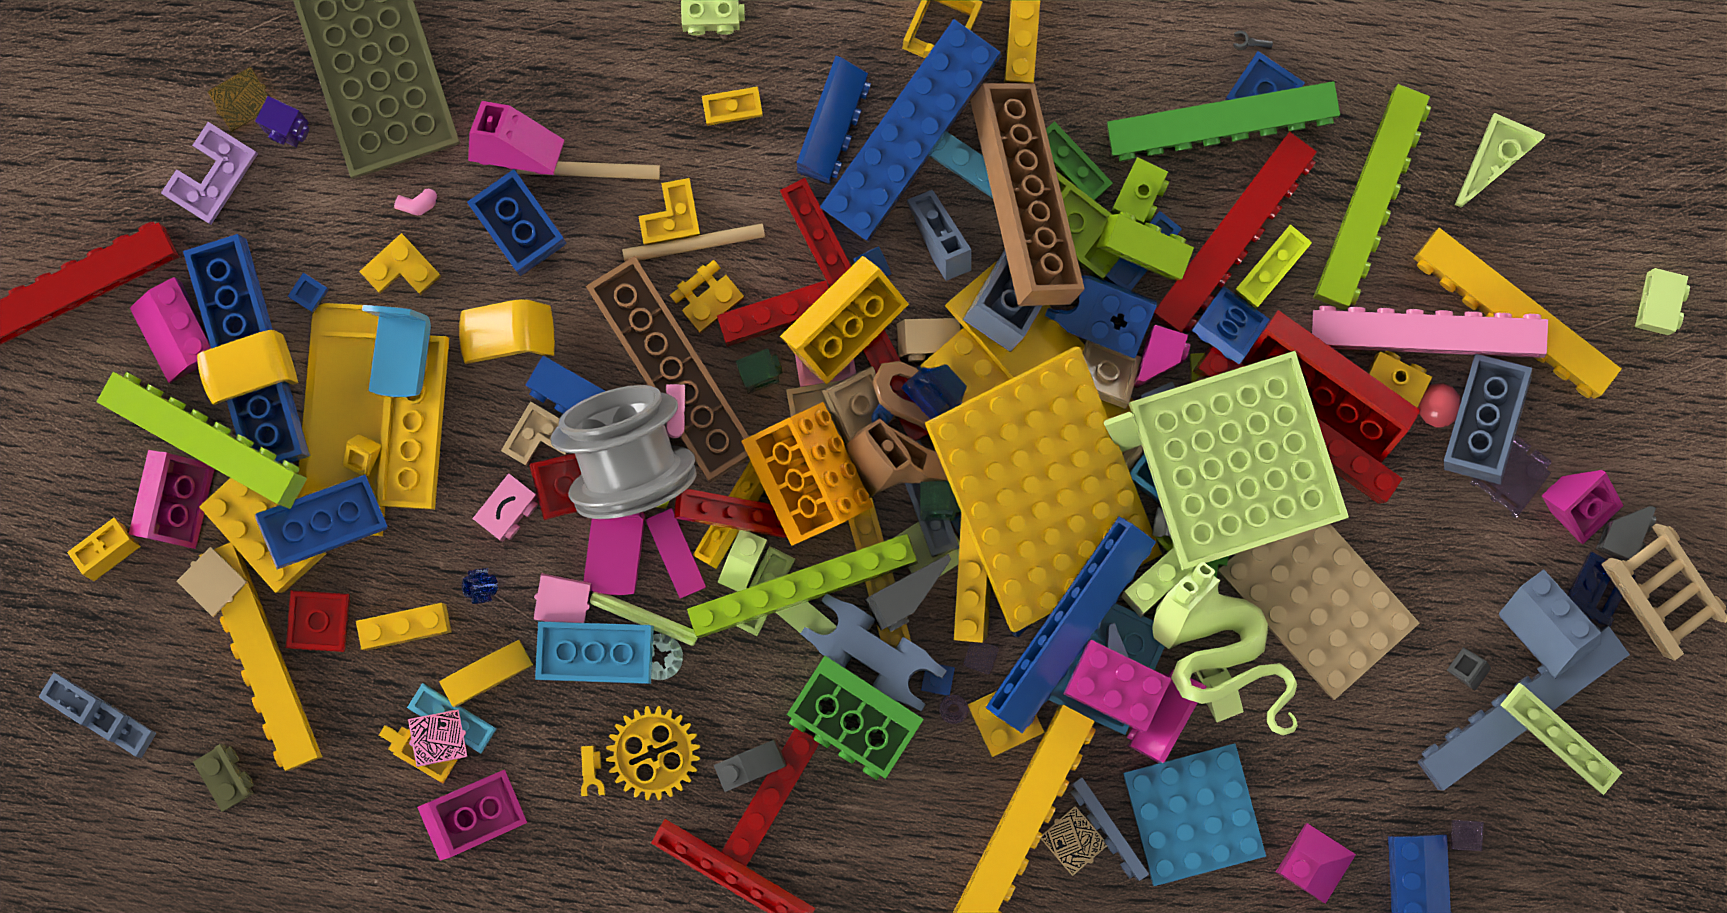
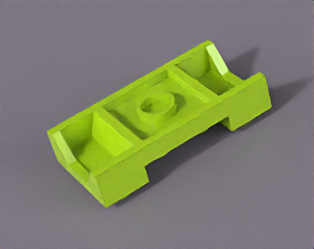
M1056 171L1079 266L1093 277L1103 280L1120 259L1118 256L1097 248L1108 216L1112 214Z

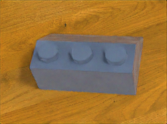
M1544 569L1523 584L1499 612V617L1554 679L1601 645V632Z

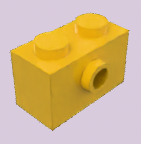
M1380 351L1375 355L1367 373L1412 405L1418 407L1432 377L1426 374L1427 370L1413 363L1409 366L1400 361L1401 357L1390 351H1385V353Z

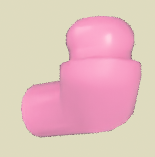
M425 189L414 199L398 195L394 208L413 215H422L435 206L437 194L432 189Z

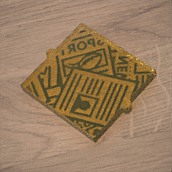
M251 67L207 91L217 107L216 113L222 116L231 132L256 119L268 96L265 92L266 86L260 83Z

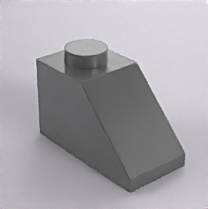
M774 739L714 765L724 792L787 765L777 740Z

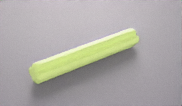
M598 592L592 593L590 603L596 607L640 625H653L655 631L691 646H694L698 639L691 628L611 595Z

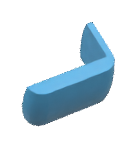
M363 305L362 311L379 317L369 391L390 397L419 395L423 387L431 330L429 317L412 309Z

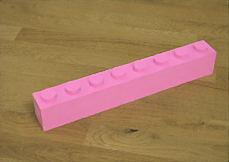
M1319 306V310H1313L1312 334L1333 349L1463 355L1479 354L1544 358L1547 354L1548 319H1541L1539 314H1524L1523 318H1512L1510 313H1494V317H1482L1481 312H1465V316H1453L1452 311L1446 310L1435 311V315H1426L1423 310L1408 309L1406 314L1394 313L1395 310L1391 308H1378L1377 313L1365 312L1363 307H1349L1348 311H1336L1337 307Z

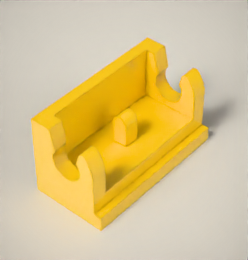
M114 517L67 553L82 575L95 581L141 546L133 537L128 535L127 531L129 530Z

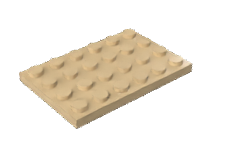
M1331 524L1236 553L1228 560L1227 566H1222L1218 569L1219 574L1242 599L1249 601L1262 610L1271 632L1332 700L1339 697L1419 624L1418 620Z

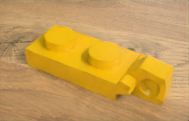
M384 725L379 736L391 742L388 749L394 752L395 756L443 784L458 759L417 767L413 746L409 744L410 740H412L410 729L407 730L401 727L399 732Z

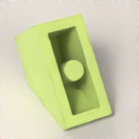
M740 530L729 552L718 583L737 592L747 589L768 541L751 532Z

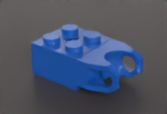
M1081 275L1084 290L1079 295L1080 301L1078 305L1072 310L1067 311L1047 309L1045 316L1057 321L1067 332L1135 359L1156 309L1157 301L1106 280L1103 281L1091 275ZM1118 313L1124 315L1126 323L1116 325L1112 316L1117 317Z

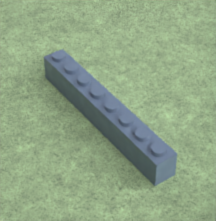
M1597 625L1596 628L1601 632V645L1556 679L1541 665L1537 668L1539 671L1537 675L1531 679L1529 676L1524 677L1514 687L1518 683L1524 685L1553 711L1630 654L1609 626L1599 628ZM1506 693L1495 698L1491 702L1493 707L1485 713L1479 710L1469 717L1468 721L1470 724L1463 729L1456 727L1444 736L1446 738L1444 743L1439 746L1433 744L1421 753L1423 758L1418 763L1438 790H1445L1527 730L1525 726L1501 706L1502 702L1508 697Z

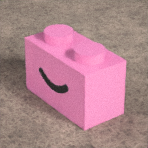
M508 474L472 519L503 542L506 538L510 540L519 530L518 522L524 515L529 517L537 508L538 503L535 501L538 499V496L512 475Z

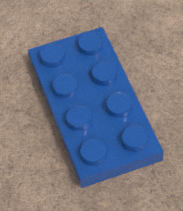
M366 474L298 498L293 503L291 509L278 505L255 514V519L277 570L384 531L388 527Z

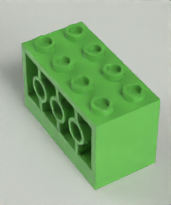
M827 656L823 657L787 713L791 717L789 724L803 733L808 728L816 734L813 738L815 741L826 748H829L831 744L841 750L838 756L852 765L855 760L865 765L862 771L875 780H878L880 776L886 779L924 720ZM829 698L834 701L832 706L836 708L833 713L829 711L826 714L821 713L822 706L819 705L821 700L828 701ZM853 714L857 715V722L860 724L859 728L853 727L851 730H847L845 728L847 723L844 721V718L846 716L852 717ZM878 730L882 731L883 744L877 743L875 746H872L870 744L871 738L868 736L869 733H876Z

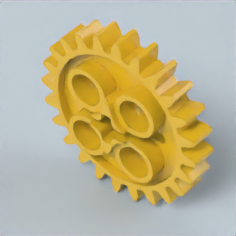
M649 706L645 707V715H641L635 709V719L632 720L626 715L623 716L626 725L616 724L615 727L620 733L618 735H609L615 741V745L606 746V749L613 751L614 756L606 758V761L615 762L616 765L609 772H619L620 775L615 782L625 781V792L632 787L635 788L634 797L636 798L642 791L645 792L646 800L650 799L652 793H655L657 799L661 800L663 791H666L667 795L672 797V788L674 786L682 791L681 781L684 780L689 783L692 781L687 775L688 771L697 772L698 770L691 765L692 761L700 760V757L693 755V751L701 747L691 742L697 737V734L688 735L687 731L691 727V723L682 726L680 723L683 716L679 715L673 719L672 709H669L665 715H662L661 706L657 707L655 714L651 713ZM661 725L669 730L668 739L662 743L656 741L653 736L655 728ZM632 737H637L642 742V749L637 754H632L627 749V742ZM673 741L678 743L676 747L659 753L657 761H654L653 758H648L634 765L629 764L631 759L648 753L650 745H653L654 748H660ZM671 752L678 754L681 760L680 765L676 769H669L665 765V757ZM643 764H649L653 768V776L648 781H644L638 776V769Z

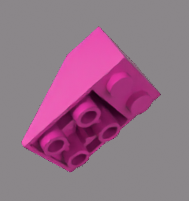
M481 101L469 133L468 161L478 162L482 165L490 164L507 167L512 170L519 169L537 174L553 175L564 145V139L509 105Z

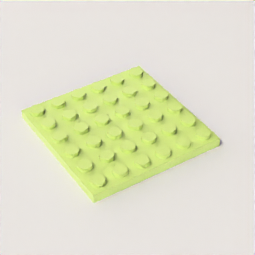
M1295 351L1129 402L1130 410L1135 416L1138 425V435L1182 570L1198 566L1201 562L1214 561L1349 518Z

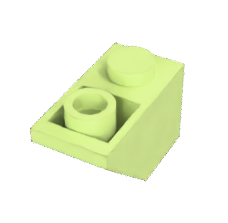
M1227 668L1206 669L1194 672L1197 681L1206 685V689L1214 688L1232 679ZM1238 690L1219 701L1206 703L1216 722L1244 712Z

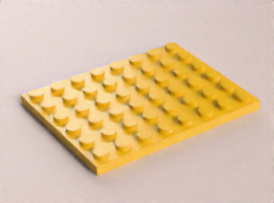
M1076 346L925 422L1010 631L1014 633L1052 613L1119 516L1135 525L1156 541L1155 536H1152V528L1118 444H1114L1104 425L1105 420H1108L1107 414L1081 348ZM1157 541L1150 555L1143 560L1141 565L1162 555Z

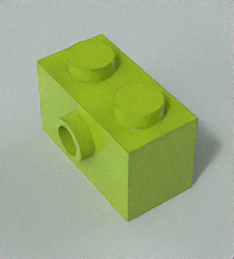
M1137 157L1110 213L1115 215L1120 214L1122 211L1137 217L1136 222L1143 224L1145 220L1151 222L1157 209L1153 205L1157 195L1160 197L1164 195L1169 181L1165 180L1168 171Z

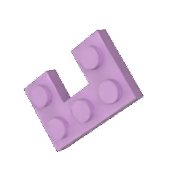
M208 122L192 146L216 162L201 184L176 169L161 194L212 225L258 153Z

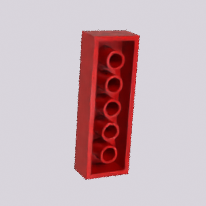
M1278 310L1262 330L1241 363L1248 366L1295 351L1316 417L1382 463L1410 430L1421 410Z

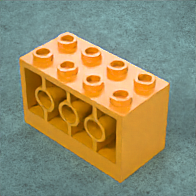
M824 402L741 441L791 546L842 524L873 507L869 494L862 484L857 469L851 461L844 442Z

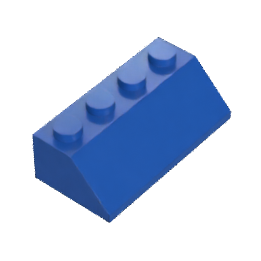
M835 56L797 160L798 174L829 185L832 177L838 178L842 167V162L838 161L842 151L847 152L852 136L848 135L851 124L857 125L862 111L858 109L860 99L866 100L871 87V83L867 82L868 73L842 57Z
M1447 835L1388 836L1392 913H1451Z

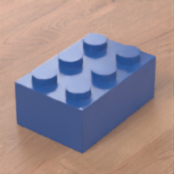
M514 169L467 201L520 277L567 244Z

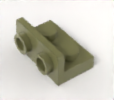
M226 744L215 746V749L193 761L221 812L228 810L254 794L251 789L254 786L252 779L246 771L241 772L236 763L239 761L237 753L232 746L227 747Z

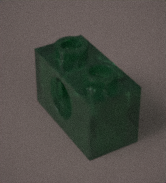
M768 348L736 360L737 368L747 394L780 382L779 374L783 373L777 354L771 355Z
M949 481L920 482V521H955L956 513H961Z

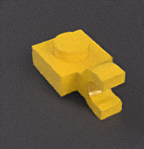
M581 746L582 776L584 781L581 787V796H588V787L591 784L597 785L599 795H605L603 782L596 778V769H601V752H595V746Z

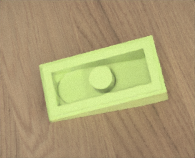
M1129 411L1105 420L1104 425L1114 444L1119 445L1121 452L1142 445L1138 435V425L1132 412Z

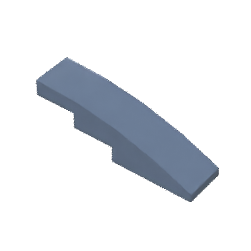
M53 672L39 695L40 699L80 725L88 727L106 740L114 742L135 757H143L156 735L154 731L55 672Z

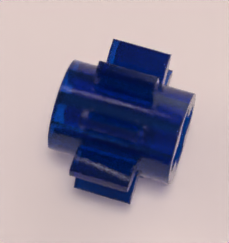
M488 568L469 570L468 576L462 580V592L466 598H472V604L491 602V596H494L498 590L497 579L493 574H488Z

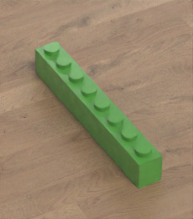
M1333 81L1108 121L1106 125L1112 158L1119 157V161L1136 159L1135 154L1147 152V156L1164 154V149L1175 147L1176 152L1192 149V144L1203 142L1204 147L1221 144L1220 139L1231 137L1232 142L1249 139L1248 134L1260 132V137L1277 134V129L1288 127L1290 132L1305 129V124L1316 122L1317 127L1334 124L1333 119L1340 116L1335 82Z

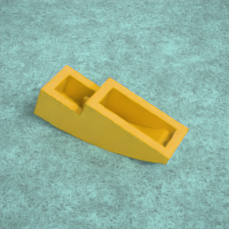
M517 640L440 680L439 683L451 705L457 707L533 666V663L520 640Z

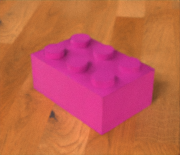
M1090 640L1063 694L1143 733L1147 732L1171 678Z

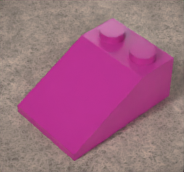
M505 769L417 807L440 861L453 857L527 823Z

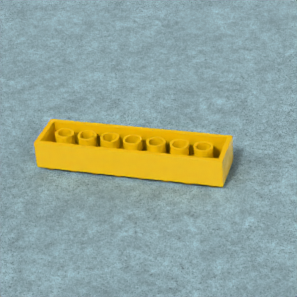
M1065 705L1058 706L953 913H1002L998 909L1003 900L1008 902L1016 887L1012 884L1016 874L1021 876L1027 867L1029 860L1025 858L1030 847L1035 850L1042 837V833L1038 831L1043 821L1049 823L1056 807L1052 806L1056 796L1062 797L1069 784V781L1065 779L1069 770H1076L1083 756L1079 754L1082 745L1089 744L1096 731L1092 727L1095 722L1094 720Z

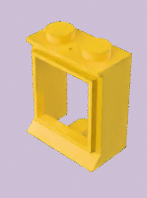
M921 0L902 46V49L923 58L928 56L935 45L915 38V35L931 0ZM934 0L969 15L970 17L965 26L969 30H972L983 3L980 0Z

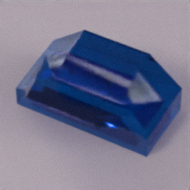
M947 364L934 368L922 367L901 388L930 419H933L961 405L967 386Z

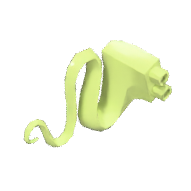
M1201 562L1174 586L1157 606L1152 627L1154 639L1168 649H1171L1184 642L1207 637L1224 630H1233L1240 635L1241 641L1225 647L1197 651L1177 661L1171 679L1182 698L1203 704L1219 701L1261 677L1276 674L1285 680L1287 688L1267 712V723L1273 732L1280 735L1293 733L1298 725L1292 713H1288L1293 721L1291 728L1277 726L1275 721V715L1294 697L1297 687L1292 671L1280 663L1259 665L1214 688L1201 689L1192 686L1190 677L1194 672L1206 669L1228 668L1256 659L1265 651L1268 634V623L1262 610L1245 599L1219 594L1218 585L1220 580L1214 576L1215 570L1206 563Z

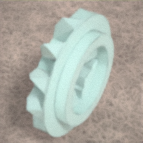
M665 634L653 635L652 657L655 656L654 645L661 652L671 650L672 653L664 658L665 669L658 661L652 662L651 679L665 680L674 676L679 671L683 662V652L681 646L674 638Z

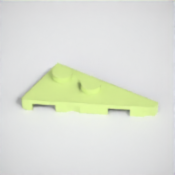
M1494 113L1455 205L1460 208L1463 207L1544 139L1545 134Z

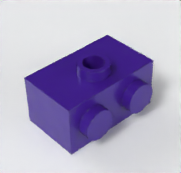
M267 96L255 122L265 133L269 134L268 138L282 145L286 142L297 148L299 142H303L309 133L308 120L299 110Z

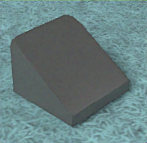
M1463 647L1447 671L1475 691L1489 673L1491 667L1487 661Z

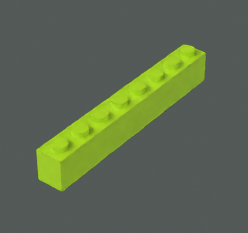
M1400 84L1393 89L1313 296L1314 299L1342 310H1346L1350 304H1356L1361 289L1357 288L1360 278H1366L1371 263L1367 262L1370 252L1375 253L1381 237L1377 235L1381 225L1385 227L1391 214V210H1388L1387 207L1390 200H1395L1399 193L1401 184H1398L1397 181L1400 173L1405 174L1409 167L1411 158L1407 157L1410 147L1415 148L1419 141L1421 132L1417 131L1420 121L1425 122L1429 115L1431 106L1427 105L1430 96Z
M116 372L111 374L96 401L97 403L274 503L291 509L307 480L306 477L298 473L300 469L298 466L286 460L282 464L275 461L277 455L263 447L257 451L252 448L253 441L239 434L237 438L229 435L231 429L218 422H215L214 426L207 423L208 416L195 409L191 413L184 410L186 404L173 397H170L169 400L162 397L163 391L150 384L146 388L139 385L141 379L129 372H126L124 376Z
M904 534L688 608L687 611L695 636L702 638L825 596V594H831L918 564L909 535Z

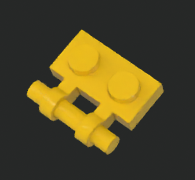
M712 260L706 266H700L697 269L698 273L688 281L679 283L677 285L678 289L669 295L676 304L683 298L688 300L690 304L682 312L700 334L718 320L717 315L728 312L744 299L743 294L727 275L719 281H716L712 276L721 269L715 260ZM705 281L710 288L699 297H696L692 291Z

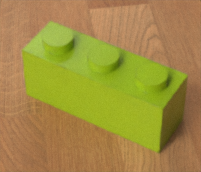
M1121 211L1120 214L1108 216L1097 248L1167 279L1181 280L1183 278L1194 247L1185 244V238L1175 234L1167 236L1161 233L1160 227L1151 223H1145V225L1136 222L1137 217Z

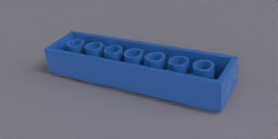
M953 19L820 208L869 242L1002 56L1001 52Z
M236 234L183 251L211 349L262 331L273 330L246 238ZM283 381L227 400L236 435H242L253 441L252 448L259 451L263 447L277 455L275 461L281 464L284 460L291 463L310 457L289 383Z

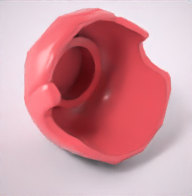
M1444 383L1431 384L1427 387L1418 405V409L1421 410L1419 414L1425 423L1429 425L1447 427L1457 418L1461 398L1452 386Z

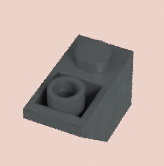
M1648 506L1607 522L1596 550L1622 561L1632 558L1646 546L1643 540L1646 532H1650L1656 522V517L1653 516L1656 508Z

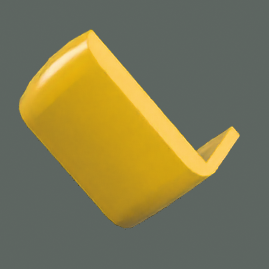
M521 299L461 311L459 340L464 363L469 364L526 352L548 357L554 356L555 340L551 306Z
M275 330L262 331L203 351L197 355L201 381L213 405L283 381L292 385L299 383L284 335Z

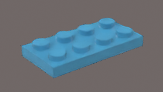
M538 622L535 680L651 684L654 626Z

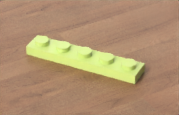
M1518 683L1502 702L1501 706L1603 795L1622 774L1617 767L1524 685Z

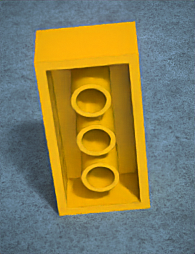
M862 256L780 337L805 366L827 385L909 304L881 269Z
M230 478L199 507L275 593L286 592L327 553L318 554L277 570L255 519V514L276 507L278 504Z

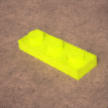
M1290 224L1234 291L1257 309L1312 242Z

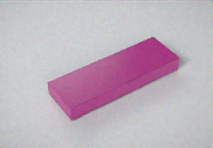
M671 508L646 519V523L677 594L682 599L707 587Z

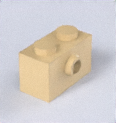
M956 318L902 320L896 324L899 358H908V362L926 361L925 357L933 355L960 331V322Z

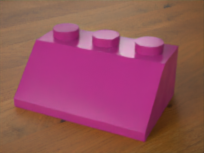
M173 277L148 290L130 307L169 384L197 370V355L211 349L205 326L183 283Z
M148 450L128 535L196 549L204 512L199 506L208 499L214 468L202 461L166 452Z
M1169 670L1168 674L1164 672L1162 674L1171 678L1174 670ZM1190 678L1192 686L1206 689V685ZM1171 679L1147 732L1142 733L1131 727L1127 738L1130 739L1127 746L1157 763H1164L1198 702L1182 698Z

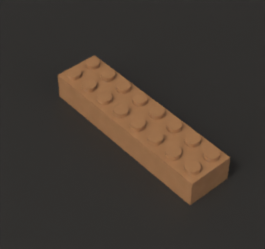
M983 83L970 102L1018 306L1069 305L1083 292L1084 285L1035 83Z
M633 256L586 286L587 290L647 385L659 389L661 393H666V385H685L684 432L680 437L686 447L693 452L695 461L708 482L712 483L750 459L741 442L748 438L749 435L636 257Z

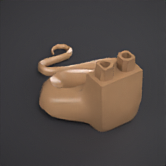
M901 361L882 363L872 382L879 404L892 415L916 424L927 430L925 422L941 414L931 408L902 399L895 394L890 387V381L893 376L899 375L909 379L947 410L956 407L934 382L917 368ZM881 419L859 430L845 446L870 497L900 483L950 484L936 451L922 446L909 436L889 427Z

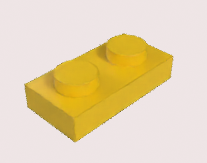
M758 87L702 96L707 126L763 117Z

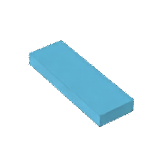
M424 683L421 684L407 707L421 717L459 709L462 730L466 731L464 736L465 744L480 754L484 751L497 728L460 705L453 707L447 697Z

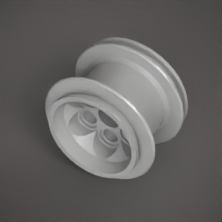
M634 385L620 387L591 396L577 403L561 416L559 426L552 433L550 441L552 446L559 451L575 453L581 475L572 483L568 494L580 515L592 519H611L637 514L675 498L693 483L697 474L694 465L695 456L692 451L685 447L671 445L664 425L674 416L678 409L677 400L673 396L661 393L659 389L653 386Z

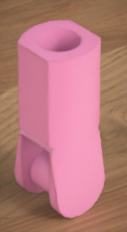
M670 384L666 385V394L673 396L677 400L678 409L674 416L666 423V431L669 437L679 438L684 432L685 385Z

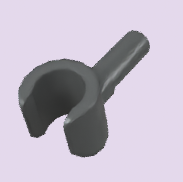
M1242 30L1234 33L1235 37H1243L1246 40L1243 44L1233 43L1236 50L1242 51L1248 46L1272 48L1273 41L1249 38L1248 34Z

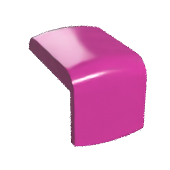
M643 512L619 518L591 520L583 581L591 583L590 591L610 595L635 593L645 526V514Z

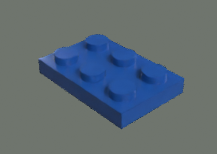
M1223 286L1192 331L1202 341L1210 343L1220 350L1226 358L1240 364L1270 319Z

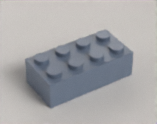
M1005 249L963 320L1011 352L1025 337L1043 305L1018 306Z
M1475 354L1444 458V470L1501 485L1532 379L1531 367Z

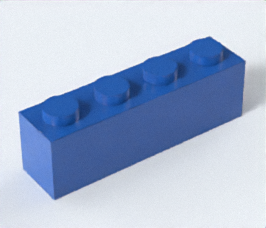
M542 356L526 383L528 389L531 390L530 396L542 403L546 399L555 403L554 409L561 414H564L577 403L605 392V390L545 356Z

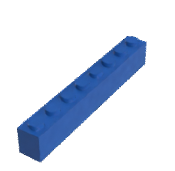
M1119 516L989 701L986 708L1023 734L1025 729L1034 721L1035 715L1041 706L1048 701L1060 679L1067 674L1068 668L1076 656L1083 651L1085 643L1092 633L1100 627L1106 613L1116 604L1120 593L1132 581L1136 570L1143 560L1150 555L1156 541L1135 525Z

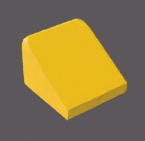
M359 434L347 441L342 466L360 475L366 474V477H368L382 445Z

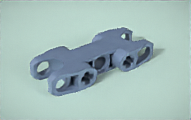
M825 594L822 602L837 613V628L828 635H820L804 627L800 634L811 642L823 656H827L844 668L852 657L879 674L872 684L873 687L896 702L903 703L922 712L926 705L910 692V678L918 671H928L943 679L947 671L936 663L924 649L902 637L896 648L885 643L868 632L876 619L851 603L843 602Z

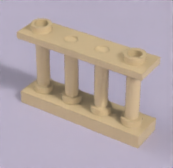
M1655 524L1652 528L1659 538L1627 561L1609 558L1601 565L1663 657L1676 660L1684 654L1678 646L1681 644L1680 640L1711 617L1714 620L1726 623L1727 615L1724 611L1727 608L1719 597L1712 594L1678 543L1680 537L1677 532L1670 526ZM1663 548H1666L1674 561L1642 585L1637 584L1632 577L1633 571ZM1681 571L1689 585L1658 608L1652 607L1648 601L1649 594ZM1697 594L1705 608L1674 631H1668L1663 623L1665 617Z

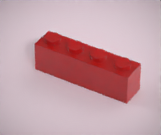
M827 280L717 315L726 346L729 347L790 327L829 289Z

